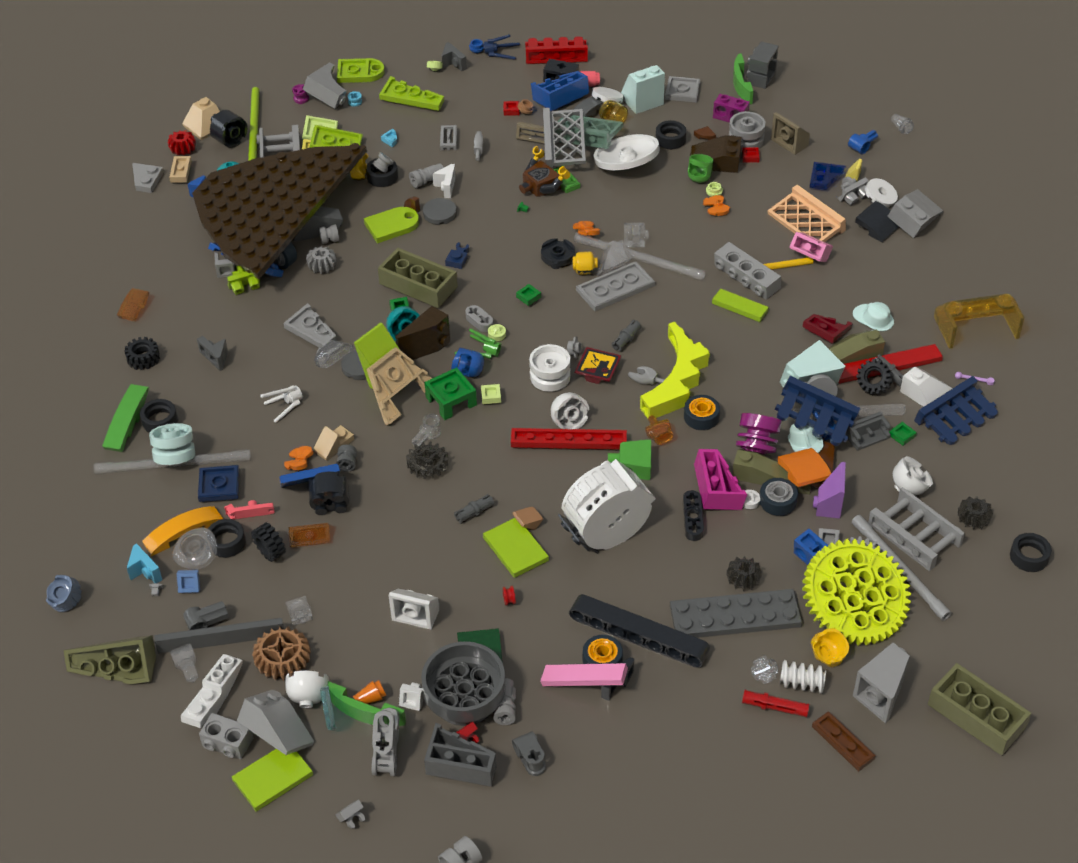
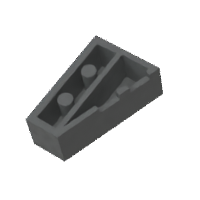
M435 723L424 759L426 775L492 786L497 768L496 753L473 741L469 742L461 738L454 731L451 733L443 729L442 725Z

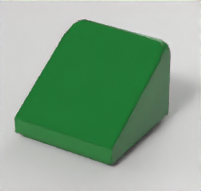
M407 297L389 300L391 311L401 306L409 307Z

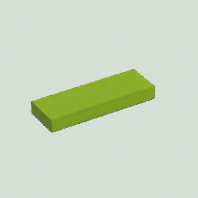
M721 288L712 299V304L761 322L769 308Z

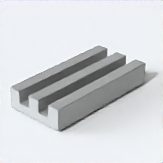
M457 125L441 126L440 151L444 150V148H447V150H450V148L457 150ZM451 129H453V143H450ZM444 130H447V143H444Z

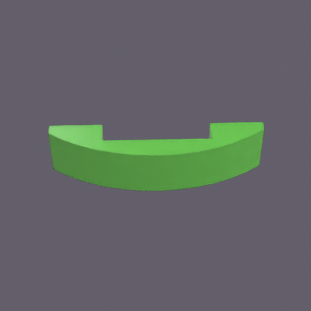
M741 53L737 55L734 62L733 84L738 95L743 100L750 101V104H752L754 91L751 82H744L743 80L745 63Z
M328 681L327 697L346 715L373 725L375 714L391 707L399 712V726L405 725V710L384 703L383 707L379 709L348 697L345 687ZM384 716V723L389 725V718Z

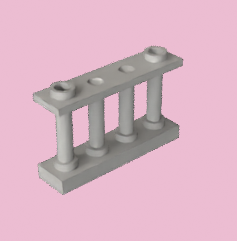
M292 125V132H289V134L264 136L263 128H259L257 144L260 145V157H265L267 152L301 150L299 126ZM290 140V144L265 146V142Z
M903 487L899 491L898 503L886 512H881L876 507L870 511L868 523L872 528L929 572L935 568L937 553L950 543H953L958 548L962 546L965 533ZM904 507L913 513L901 524H897L890 519ZM919 519L928 524L916 536L906 531L907 528ZM936 530L944 538L929 548L921 541Z

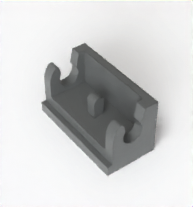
M880 411L854 421L852 427L848 426L846 436H848V440L858 451L889 439L890 433L887 429L891 428V426Z

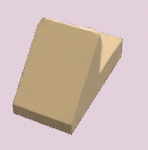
M341 425L334 431L325 426L313 451L328 461L337 454L338 448L341 445H348L355 440L354 434Z

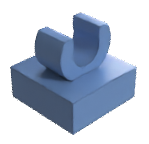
M178 570L176 573L178 593L199 592V570Z

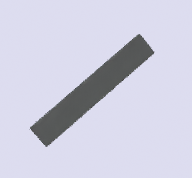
M282 618L154 636L158 654L254 641L258 640V638H263L264 632L269 634L271 628L276 631L280 626L284 630Z

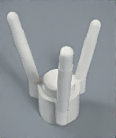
M292 385L285 389L261 394V398L282 394L265 401L264 405L283 398L286 403H292L274 419L275 423L300 404L299 400L303 396L298 386Z

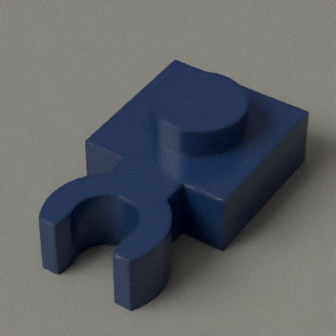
M458 242L456 250L451 249L448 254L445 266L462 269L468 259L469 244L461 248V243Z

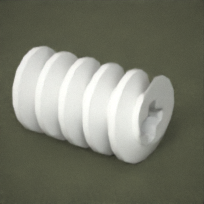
M784 660L780 683L783 681L784 687L787 688L791 682L795 690L801 684L802 691H805L807 685H809L811 692H814L815 688L818 687L819 693L822 694L826 670L823 672L822 666L819 665L816 671H814L813 664H810L806 670L804 663H801L799 668H797L795 661L788 667L787 660Z

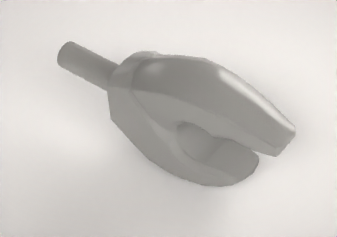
M477 131L474 138L475 160L478 161L483 153V136L481 131Z
M646 366L638 367V373H628L631 379L643 385H655L656 382L662 383L664 379L658 378L659 375L655 370Z

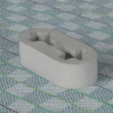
M471 305L466 308V320L479 331L488 332V328L493 325V318L479 306Z

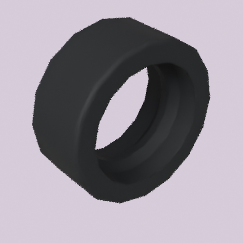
M674 120L658 124L656 127V139L659 142V146L666 149H677L683 146L686 142V127L684 124ZM675 133L678 134V136L669 137L663 134Z
M378 158L371 160L367 164V180L373 186L386 187L397 181L398 168L395 161H393L392 165H389L388 171L390 172L386 174H375V172L380 171L373 165L374 160Z
M166 399L151 400L141 408L140 417L142 425L149 433L159 426L178 422L175 405ZM155 413H169V416L163 420H149Z
M233 519L218 520L211 524L206 532L208 548L213 555L227 558L235 556L241 552L246 543L243 526ZM230 532L238 535L234 541L227 544L214 542L215 538L222 533Z
M1035 533L1020 534L1013 541L1010 559L1021 570L1027 572L1041 571L1048 565L1052 553L1051 545L1041 535ZM1030 546L1039 550L1043 556L1040 558H1029L1023 555L1019 548Z

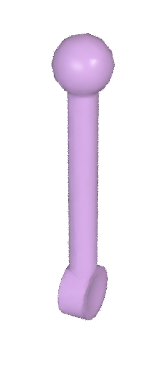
M956 372L955 374L957 379H968L971 377L961 372ZM975 377L978 381L986 382L988 385H993L995 381L991 377L988 379Z

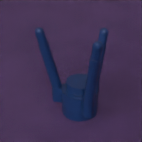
M510 34L488 39V41L484 42L485 54H489V57L495 56L515 60L516 57L495 52L498 51L497 48L518 46L520 43L497 44L496 41L511 37Z

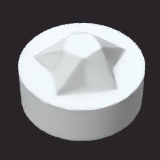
M745 490L747 497L743 507L746 509L757 508L760 504L759 493L754 490Z

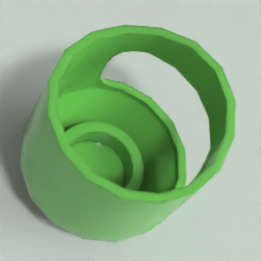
M704 154L691 155L689 157L688 177L697 183L708 181L712 173L713 158Z

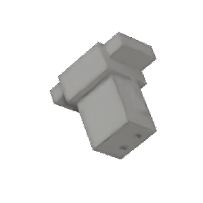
M149 584L150 589H152L151 595L159 596L160 589H163L162 584Z

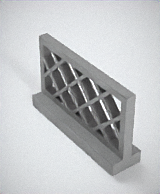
M543 108L546 164L552 169L553 166L586 164L583 109L550 111V108ZM573 115H580L576 121L570 118ZM561 116L563 119L557 122L554 120V117ZM566 121L571 123L568 128L563 126ZM575 126L580 129L576 134L571 131ZM558 128L564 131L560 135L555 133ZM566 134L572 136L569 141L563 138ZM576 139L581 142L577 147L571 144ZM559 141L564 143L561 148L555 145ZM568 146L573 149L569 154L564 151ZM575 153H579L582 155V158L575 159L572 156ZM559 154L565 156L563 160H556Z

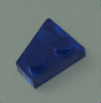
M814 162L809 188L827 190L845 173L846 166Z

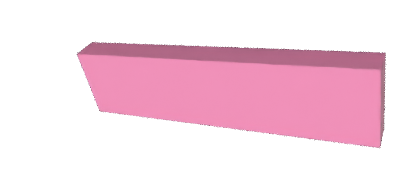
M626 663L546 665L540 682L542 686L623 685L628 667Z

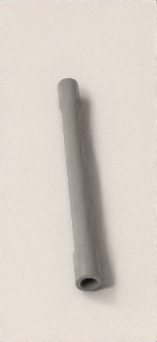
M861 515L855 516L852 519V524L862 535L869 538L871 543L876 542V547L880 546L881 553L886 550L887 558L890 556L894 557L892 563H899L897 570H904L901 575L908 578L906 581L927 602L932 611L942 621L947 620L952 614L951 611L932 594Z

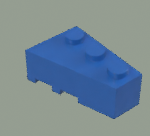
M576 71L560 75L559 79L551 81L548 78L545 79L544 83L536 84V82L531 83L532 98L542 106L550 108L551 111L556 110L589 93L588 76Z

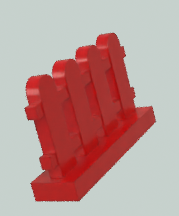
M580 36L574 37V40L560 37L557 41H553L549 37L544 38L543 41L530 38L528 42H525L526 64L547 63L549 59L565 62H588V45H586V40H583V37Z

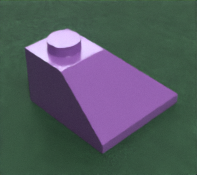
M841 462L819 487L818 496L813 498V508H816V516L840 518L845 493L846 462Z

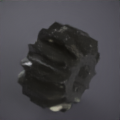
M969 496L966 500H962L957 511L959 522L964 523L965 527L971 526L973 530L976 527L982 530L984 526H988L993 516L991 504L986 503L985 499H978V496L975 499Z
M744 556L743 559L736 557L734 561H730L726 575L729 584H734L735 589L741 587L744 592L746 588L752 590L754 586H758L762 577V571L758 562H754L753 558L748 560Z

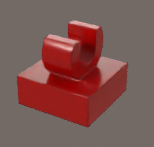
M474 722L465 725L456 732L465 740L470 738L475 743L479 742L478 736L473 734L478 729Z

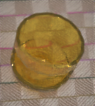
M607 100L601 105L599 116L601 119L620 121L624 124L628 116V109L614 100Z

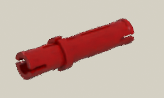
M744 690L742 704L759 706L762 710L768 708L807 718L809 703L806 704L770 696L767 692L761 694Z

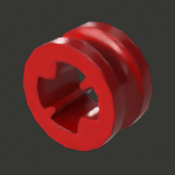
M510 586L508 589L502 587L505 606L509 603L516 604L513 586Z

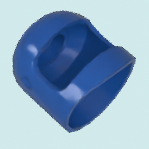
M459 348L452 361L451 369L457 367L464 376L477 377L484 367L483 355L474 350Z

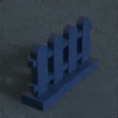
M789 376L783 387L781 395L784 398L781 405L777 404L774 409L778 411L777 418L782 421H786L788 417L796 419L794 425L798 429H804L806 425L813 427L812 434L817 438L822 437L824 433L830 435V442L834 446H839L842 441H847L848 436L845 435L848 426H853L854 420L860 411V407L792 376ZM795 402L802 404L799 413L792 411ZM813 410L819 412L816 421L810 419ZM830 418L837 421L834 430L827 427Z
M971 376L919 409L914 421L919 426L926 422L925 426L927 428L931 427L939 435L938 439L941 442L945 441L949 445H954L957 441L955 433L958 432L962 436H968L971 431L969 424L981 427L984 423L983 415L993 419L998 411L995 408L996 404L994 402L990 403L982 395L983 391L975 388L978 380ZM971 401L980 411L977 412L969 402ZM958 410L966 420H963L955 411ZM942 419H945L953 428L950 429Z

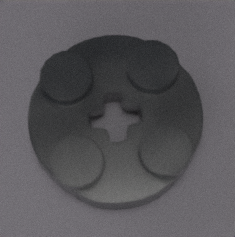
M554 238L543 243L541 259L544 263L551 265V268L559 269L561 266L573 262L575 247L570 241L566 239L558 241V238Z

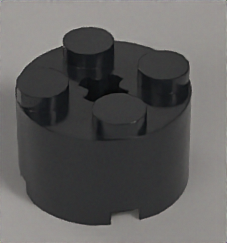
M222 110L212 115L210 124V136L229 148L238 146L241 143L242 137L245 138L248 125L242 117L230 110Z
M328 471L318 473L313 480H309V504L317 515H325L331 511L337 513L346 512L349 505V484L346 476L340 477L337 472Z

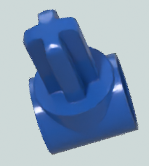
M876 130L870 131L867 134H853L848 141V146L860 154H865L870 147V142L875 140L878 134Z

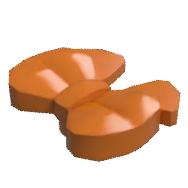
M721 195L711 196L703 200L704 206L713 205V207L707 210L710 215L723 216L730 211V207L723 203L724 197Z
M579 221L573 224V229H580L578 233L581 235L600 234V229L594 228V223L591 221Z
M301 446L293 449L289 456L295 458V460L284 462L285 468L287 470L305 469L308 466L307 458L314 454L312 448Z

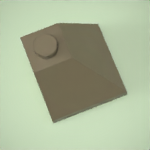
M775 112L771 140L794 155L809 146L810 133Z

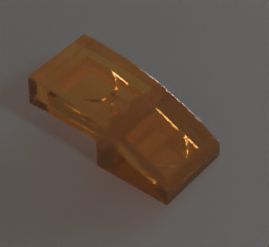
M132 288L122 302L117 316L121 319L136 321L140 308L144 309L149 291Z

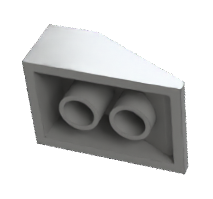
M917 189L895 203L887 217L914 238L935 220L943 210Z
M269 690L244 699L237 722L283 754L288 755L313 745V738L289 700L281 696L280 692Z

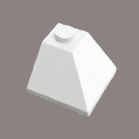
M914 367L903 376L900 392L924 407L953 388L925 370Z

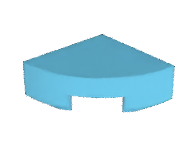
M394 129L389 130L381 136V141L394 147L397 143L396 131Z

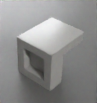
M214 252L217 278L232 276V272L235 271V264L228 259L220 260L218 252Z

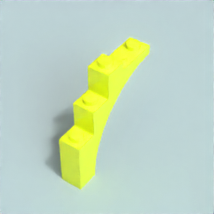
M675 321L668 324V338L673 344L677 355L676 364L670 375L660 385L640 396V409L649 421L685 407V403L690 397L689 389L699 385V370L708 367L710 358L708 349L704 348L700 342L694 344Z

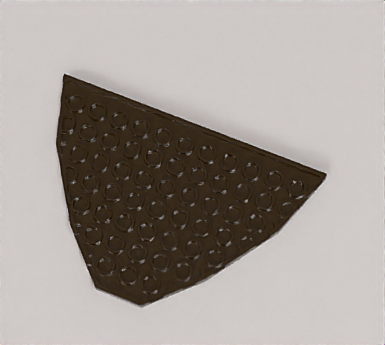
M353 143L350 146L312 147L286 153L279 152L275 155L255 158L211 172L192 193L202 226L207 230L209 236L220 248L226 259L237 266H242L246 272H251L255 278L260 279L367 152L366 146Z

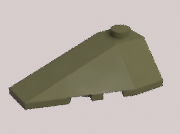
M741 448L737 450L732 476H736L739 481L762 485L772 478L789 480L788 472L778 464L777 460L758 452L746 451ZM811 484L801 487L796 486L798 493L810 495Z

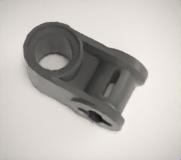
M531 731L512 739L516 755L522 761L528 774L532 776L543 774L546 769L545 755L535 733Z

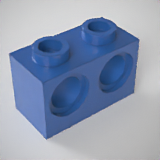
M807 529L794 540V554L808 565L813 556L819 550L821 551L824 546L828 547V544L812 530Z

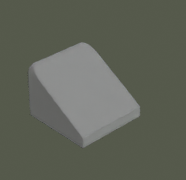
M819 528L818 537L828 545L831 542L835 544L839 540L840 530Z

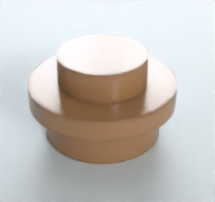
M523 99L519 102L518 109L523 114H530L533 112V103Z

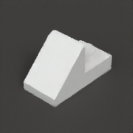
M450 164L433 173V185L441 187V191H444V198L451 199L456 178L455 164Z

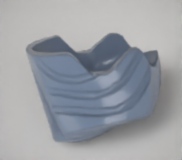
M56 575L55 580L47 587L46 602L56 611L66 612L79 603L82 591L80 590L81 586L75 578L66 575Z

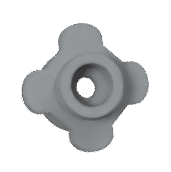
M574 337L573 341H568L567 344L569 355H574L575 359L582 352V344L578 342L577 337Z

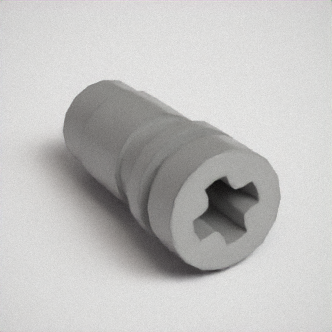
M439 163L426 167L423 170L418 169L410 172L409 179L412 186L417 188L433 181V173L444 168L443 165Z
M505 678L506 689L504 698L494 711V721L500 725H510L515 721L516 706L514 700L516 699V688L514 687V682L508 678Z

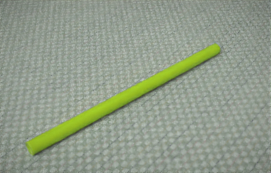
M253 87L251 93L248 161L257 158L260 92L258 87Z

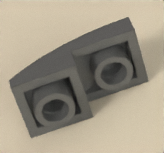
M592 96L579 103L574 109H583V116L588 117L595 115L596 110L607 107L608 103L600 101L601 98L599 97L595 99Z

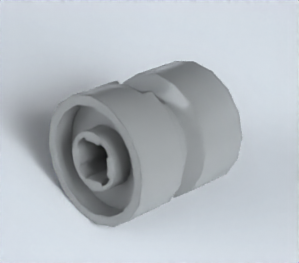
M467 836L454 843V849L448 848L438 856L440 863H479L482 861L479 849Z

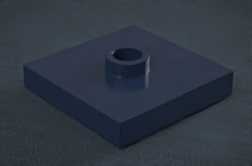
M239 465L199 468V502L238 499Z

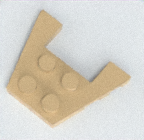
M397 347L391 349L367 368L385 425L391 424L401 415L391 401V397L414 379L425 393L424 382L432 379L427 371L420 369L414 364L412 359Z

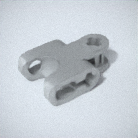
M391 707L377 712L374 716L372 775H377L378 772L390 773V776L396 775V752L399 740L400 717L399 712ZM384 716L389 718V725L384 723Z

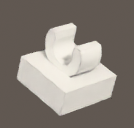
M414 682L411 685L402 684L399 706L420 711L423 705V689L420 688L421 684Z

